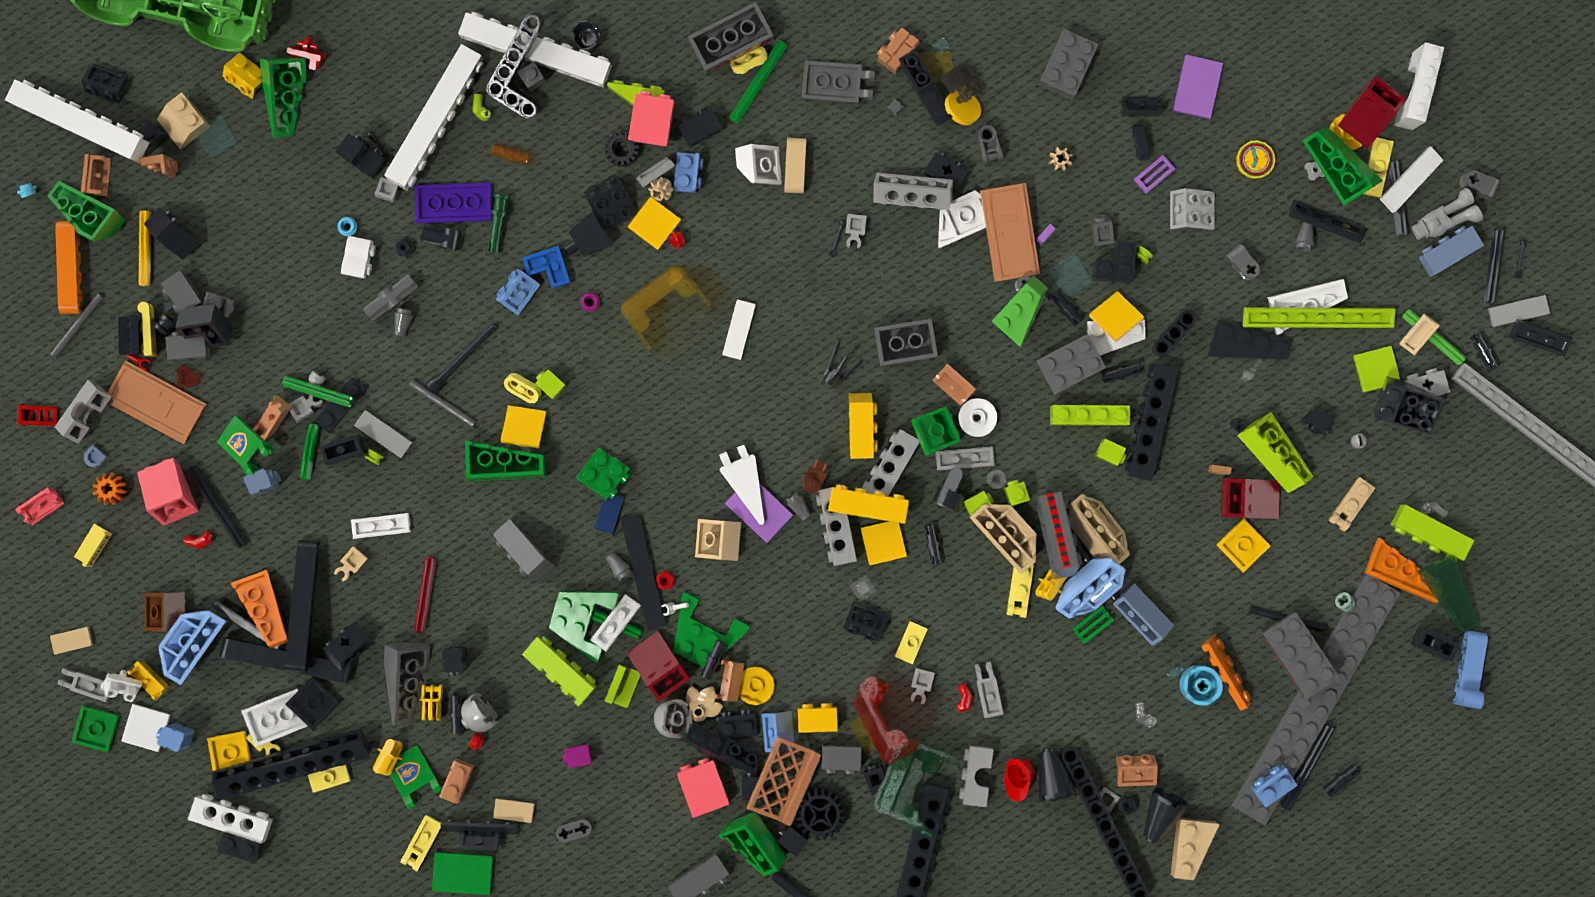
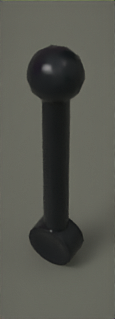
M368 132L367 137L375 142L388 158V162L392 163L395 157L391 156L375 138L374 132Z
M844 219L839 221L840 227L833 248L829 251L830 257L836 256V248L843 227L847 223Z
M1525 239L1520 241L1521 248L1517 271L1514 273L1517 279L1522 277L1521 266L1524 249L1527 245V240Z

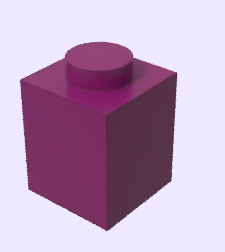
M589 743L567 747L565 753L562 754L564 764H568V768L588 765L593 762Z

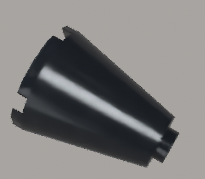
M1054 748L1043 749V753L1039 754V802H1045L1048 799L1050 801L1070 798L1071 795L1077 796L1076 789L1059 751H1054Z
M1155 787L1152 790L1143 832L1144 836H1146L1145 839L1153 844L1164 839L1189 807L1184 798L1173 792L1171 794L1163 793L1164 788Z

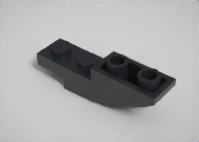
M914 49L899 58L898 60L906 77L936 127L951 119L953 116L947 113L945 101L916 50Z
M694 722L690 724L684 738V742L698 748L697 752L744 771L755 773L762 758L761 754L731 738L726 740Z

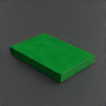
M435 852L432 891L490 895L493 856Z

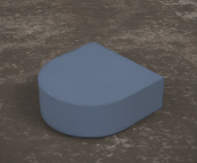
M95 444L84 454V461L90 467H98L108 458Z

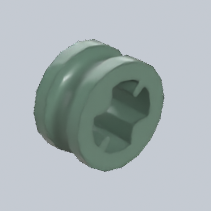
M1343 592L1336 597L1335 604L1342 611L1348 612L1354 608L1355 599L1350 594Z

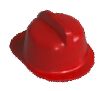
M1014 758L1007 762L1004 784L1008 797L1014 801H1022L1026 798L1029 786L1035 778V770L1031 765L1032 761L1030 759L1018 760Z

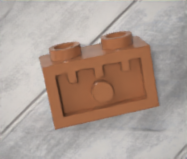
M164 154L140 158L141 166L148 168V170L162 172V174L171 178L176 177L175 172H178V165L176 161H173V158Z
M1123 755L1116 757L1118 787L1157 785L1158 765L1154 755Z

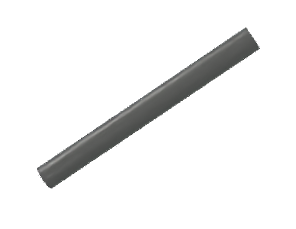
M98 293L52 350L50 354L53 357L57 358L104 297Z
M414 379L410 381L409 386L469 426L473 427L477 422Z

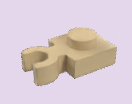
M353 546L341 559L344 566L337 568L334 574L338 575L340 571H343L345 576L342 581H347L350 577V572L357 573L369 558Z

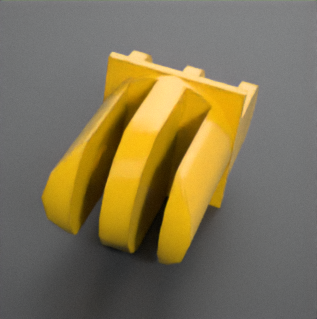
M1050 568L1044 579H1038L1041 583L1035 591L1036 596L1053 600L1057 592L1062 593L1059 589L1067 577L1053 580Z
M422 684V720L427 718V702L428 719L434 720L436 702V720L441 721L442 684H439V686H434V684L426 686ZM426 692H430V698H426ZM434 692H438V698H434Z
M388 739L383 749H377L380 751V754L373 766V770L379 774L390 775L397 760H402L398 756L403 744L399 741Z

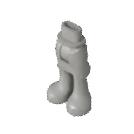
M1468 188L1461 190L1455 201L1429 212L1418 220L1417 224L1411 226L1416 239L1440 236L1446 230L1465 221L1475 223L1482 221L1483 215L1476 205L1451 218L1447 216L1474 203L1471 191Z

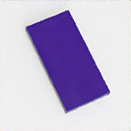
M492 183L415 185L416 224L493 221L491 215Z

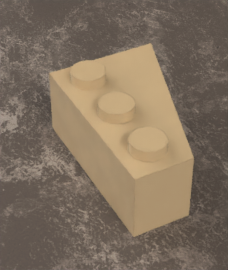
M1183 817L1177 821L1171 875L1174 878L1194 880L1219 827L1216 821Z

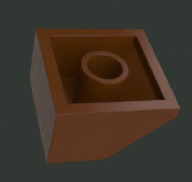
M185 592L144 593L145 631L169 632L179 616L185 614Z

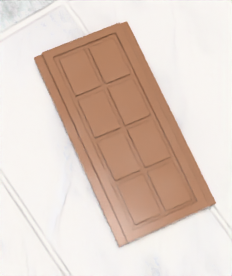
M1026 183L981 190L994 282L1040 274Z
M125 361L108 391L112 396L108 404L182 444H186L207 405L128 361Z

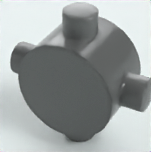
M893 99L890 105H887V109H890L894 115H897L900 109L904 108V105H901L897 99Z

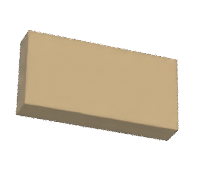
M1424 313L1399 344L1413 355H1416L1440 324Z
M89 627L50 636L54 655L93 645Z
M496 798L493 818L532 823L535 803Z

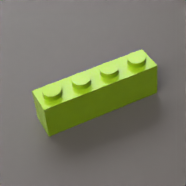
M1052 405L1050 406V425L1128 426L1130 425V406Z
M1400 505L1391 523V526L1395 527V532L1404 536L1405 534L1412 536L1411 540L1422 545L1424 542L1430 545L1428 549L1436 553L1441 551L1447 554L1446 558L1453 562H1457V560L1464 561L1474 542L1473 539L1407 505Z

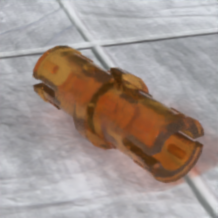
M493 143L490 152L492 156L528 165L531 157L530 153L515 150L514 147L508 148Z

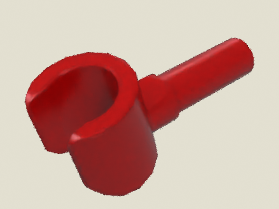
M126 355L127 358L138 363L142 370H149L143 367L144 361L152 364L149 359H140L134 355Z

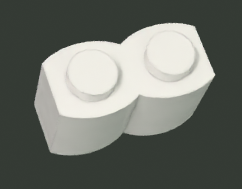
M348 236L341 274L366 279L367 275L370 276L372 264H369L370 257H374L376 250L373 241Z

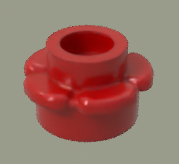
M673 231L671 237H669L670 244L673 248L680 249L682 246H685L684 238L680 231L676 233Z
M668 571L658 574L656 577L657 586L662 590L671 589L675 582L674 575Z
M474 732L469 747L474 749L473 751L476 748H481L484 738L481 737L482 733Z

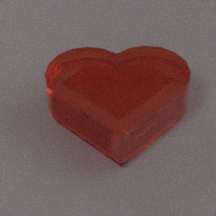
M181 366L177 369L178 389L199 385L200 376L192 372L189 367Z

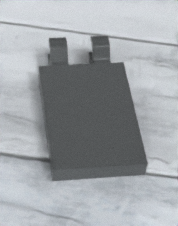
M805 61L801 98L804 100L859 104V99L873 100V90H861L860 85L861 80L874 81L875 71H862V65Z

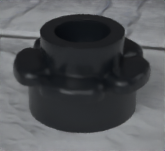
M406 238L397 241L395 244L397 255L409 257L414 250L413 243L409 242Z
M1132 796L1122 797L1118 805L1119 810L1124 812L1125 815L1133 814L1138 807L1135 798Z

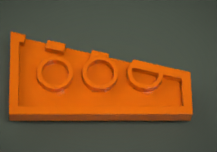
M1380 537L1377 538L1364 574H1368L1432 603H1438L1444 585L1426 571H1422L1415 566V563L1411 560H1407L1399 554V551L1388 546Z
M1215 634L1205 641L1202 648L1205 652H1210L1212 665L1219 667L1220 678L1224 683L1230 685L1228 686L1229 693L1240 711L1244 710L1251 703L1250 694L1247 690H1244L1240 675L1235 673L1232 667L1233 661L1224 651L1223 641L1220 638L1218 639Z

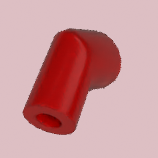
M964 683L958 686L962 699L956 707L961 713L967 712L973 701V696L967 684Z

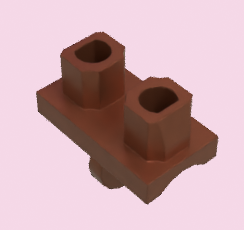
M816 460L813 467L809 466L803 480V488L806 492L812 494L816 493L819 488L821 489L827 475L824 472L826 463Z

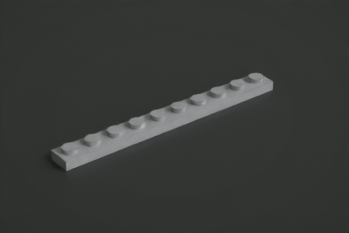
M1462 363L1451 379L1595 488V461L1467 364Z

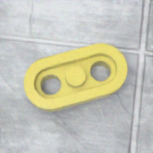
M759 47L733 60L730 65L734 73L744 74L749 69L764 64L768 55L764 47Z
M512 373L504 381L505 388L509 392L528 403H535L541 397V389L519 374Z

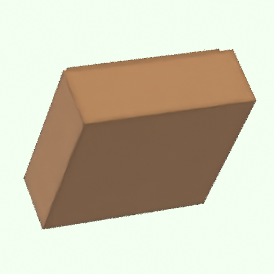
M1209 465L1208 472L1229 475L1231 474L1232 467Z

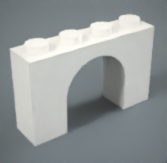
M1424 43L1412 53L1408 71L1415 72V79L1408 99L1397 113L1395 126L1414 130L1426 122L1444 47Z

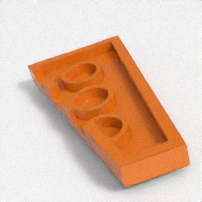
M265 570L232 582L231 585L236 590L267 645L272 648L288 642L287 632L270 572Z

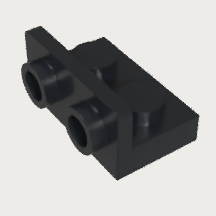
M91 63L81 81L84 91L88 94L103 97L107 101L120 103V93L128 81V75Z
M138 315L118 317L119 355H139Z
M853 601L843 628L851 634L863 635L870 641H879L889 614Z
M751 709L739 710V714H732V711L720 712V716L716 717L719 736L728 739L758 735L755 712H751Z

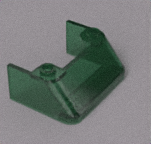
M909 740L900 742L874 800V808L880 814L908 828L932 836L933 832L919 822L920 816L918 811L910 807L912 799L924 772L929 774L937 773L941 769L943 762L958 768L961 767V764L950 754Z

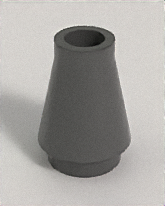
M1305 222L1302 223V228L1295 242L1297 250L1310 252L1314 247L1313 225Z
M397 307V311H395V335H406L413 318V310Z
M799 491L786 498L787 505L802 521L811 516L804 495L800 494Z
M615 552L606 558L615 579H619L621 582L632 574L631 567Z

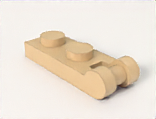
M1358 477L1328 521L1332 524L1336 523L1345 532L1375 487ZM1341 513L1347 515L1345 520L1340 518Z

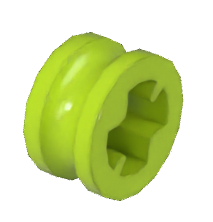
M1139 246V251L1136 252L1135 257L1148 264V259L1152 258L1153 255L1145 248Z
M368 449L369 454L364 457L380 465V459H383L384 456L372 449Z

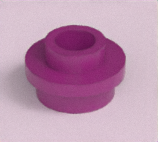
M586 293L581 298V306L584 310L593 312L599 308L600 299L595 293ZM588 299L594 300L592 306L587 304Z

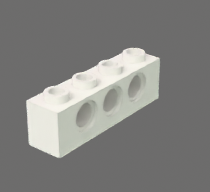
M209 794L195 797L188 820L261 844L266 841L273 820L268 818L269 814L260 811L256 814L250 812L249 807L240 805L238 808L232 806V802L227 800L219 802L213 800L214 796ZM210 807L216 809V816L210 814ZM228 813L234 814V822L229 821ZM247 819L253 821V828H249L246 825Z

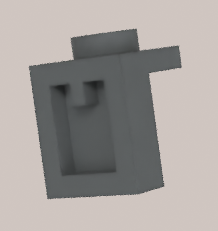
M1096 215L1090 219L1094 245L1100 246L1114 243L1113 225L1109 216Z
M206 292L202 306L216 304L225 318H228L234 310V300Z

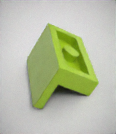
M620 664L605 702L615 703L627 708L640 678L639 672Z

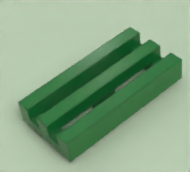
M1101 605L1073 627L1072 630L1085 644L1112 623L1114 619L1105 610L1104 606ZM1102 611L1104 613L1081 632L1078 631L1079 628ZM1105 617L1108 618L1107 621H1105L1087 637H1083L1085 633H1087Z

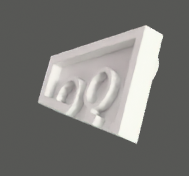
M1145 320L1141 321L1117 342L1094 321H1087V334L1091 338L1098 354L1103 355L1144 340Z

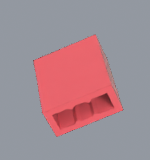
M641 91L640 94L635 93L629 141L668 147L675 101L671 100V96L660 94L659 97H653L651 92Z
M709 757L699 760V764L693 767L691 764L680 767L681 771L677 773L693 818L730 803L715 760H710Z

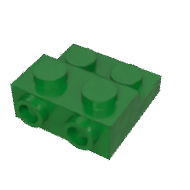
M946 406L911 420L925 456L961 442L959 430L954 426L952 414Z
M598 448L576 476V479L607 501L609 497L613 499L618 493L619 489L617 487L621 482L624 484L628 480L630 468L615 457L613 458L601 448Z

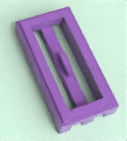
M1162 155L1139 174L1134 181L1147 194L1173 172L1175 168ZM1161 161L1164 162V164L1160 168H1158L1154 173H1152L1147 179H1145L1143 182L1140 180L1158 163H1160ZM1168 166L1169 170L1148 188L1145 186V184Z

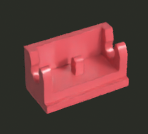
M46 488L15 510L18 514H22L25 517V523L34 525L65 503L55 488Z

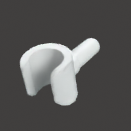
M672 602L663 604L661 607L666 606L668 612L663 615L673 614L678 609L689 607L688 602L682 604H674Z

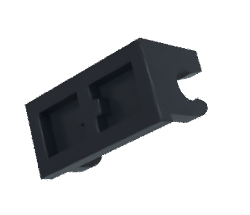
M1121 97V116L1159 117L1162 114V97Z

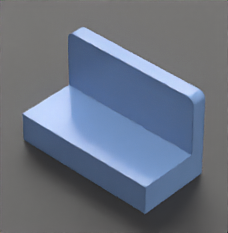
M791 711L762 714L765 752H771L777 737L794 742ZM781 743L778 751H788L787 745Z

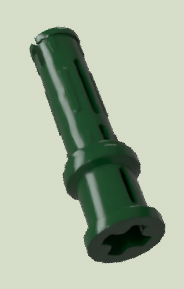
M494 194V208L491 210L493 221L487 251L500 253L505 218L508 216L507 206L508 200L511 197Z

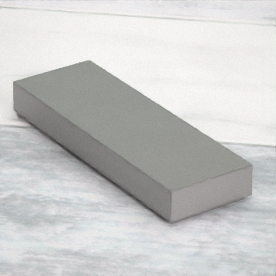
M1546 295L1488 309L1492 327L1512 323L1516 319L1525 320L1550 314Z
M367 410L362 413L354 425L400 458H403L413 442Z
M993 447L935 452L937 470H950L956 467L962 469L995 466Z

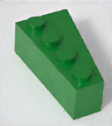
M1328 126L1303 140L1343 205L1383 181Z

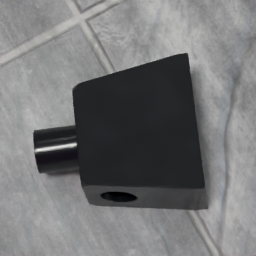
M591 212L569 231L573 241L566 244L564 248L570 256L580 250L582 255L586 257L612 246V243Z

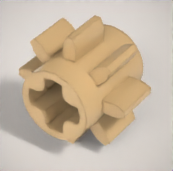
M1057 147L1055 149L1056 154L1050 153L1049 155L1053 158L1049 165L1054 164L1055 171L1058 168L1065 171V165L1071 166L1072 164L1071 161H1068L1072 154L1068 155L1066 152L1067 148L1060 151ZM1060 155L1063 156L1064 160L1061 163L1058 162L1057 158Z
M663 177L659 180H653L648 189L651 191V196L659 201L663 198L668 200L672 195L671 192L674 190L671 187V182Z

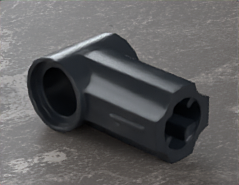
M424 225L421 233V242L457 251L461 232L448 228L444 230Z

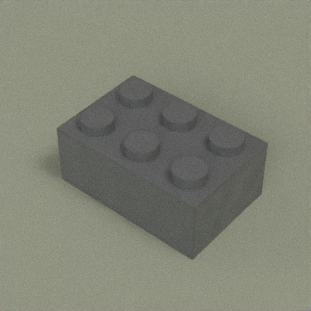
M1063 29L1038 85L1073 100L1098 44Z
M932 319L874 328L880 367L938 357Z
M1088 334L1037 360L1054 395L1106 368Z

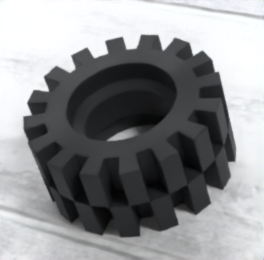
M622 131L612 133L613 135L609 136L608 140L605 141L604 151L607 159L618 167L632 165L638 158V142L629 141V133L626 131L625 133ZM620 142H624L629 146V152L625 156H618L615 153V146Z

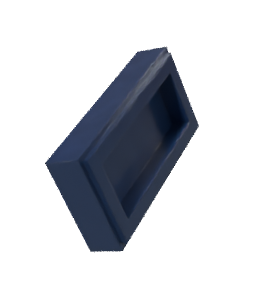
M615 495L613 499L610 497L607 501L603 499L594 529L613 534L624 497Z

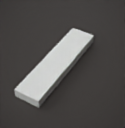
M1431 146L1428 147L1387 190L1380 200L1392 213L1396 212L1438 167L1443 159Z

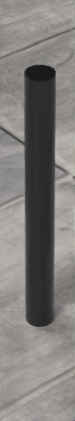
M1250 606L1249 609L1251 614L1279 621L1287 616V614ZM1300 618L1307 628L1319 631L1325 630L1326 624Z

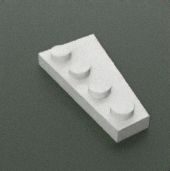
M1339 279L1268 297L1270 307L1330 308L1348 297L1344 279ZM1274 327L1276 335L1290 327Z

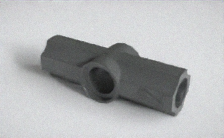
M408 274L395 285H391L381 291L378 295L379 297L365 306L363 310L370 320L375 322L389 310H394L397 304H402L404 299L416 291L419 286Z

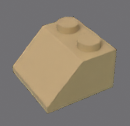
M182 92L165 105L157 119L180 150L211 127L188 96Z
M698 519L695 557L738 561L741 522Z

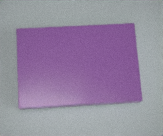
M1185 55L1173 111L1210 120L1223 63Z
M759 483L765 521L763 525L758 523L736 492L725 504L767 543L793 514Z

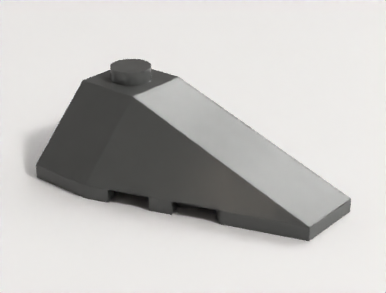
M398 642L385 645L384 668L393 725L411 722L418 700L414 695L418 686L422 687L424 682L419 679L422 670H427L429 666L430 645Z

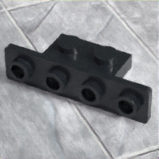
M446 820V822H441L440 824L443 832H461L459 851L498 852L500 834L519 835L520 831L518 825H515L513 822L496 824L493 821L477 823L476 821L467 820L464 823L456 820Z

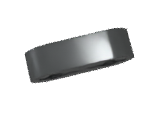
M579 819L563 824L557 829L556 837L561 842H569L586 837L592 831V824L588 819ZM581 823L589 826L586 829V833H583L582 830L576 831L575 829L579 828ZM562 828H565L566 831L573 830V833L567 835L568 838L560 836Z

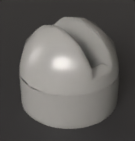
M314 370L309 375V383L318 386L322 385L326 379L324 376H319V373Z
M1361 433L1355 434L1351 438V444L1356 449L1364 448L1367 444V438ZM1358 436H1361L1362 446H1360Z

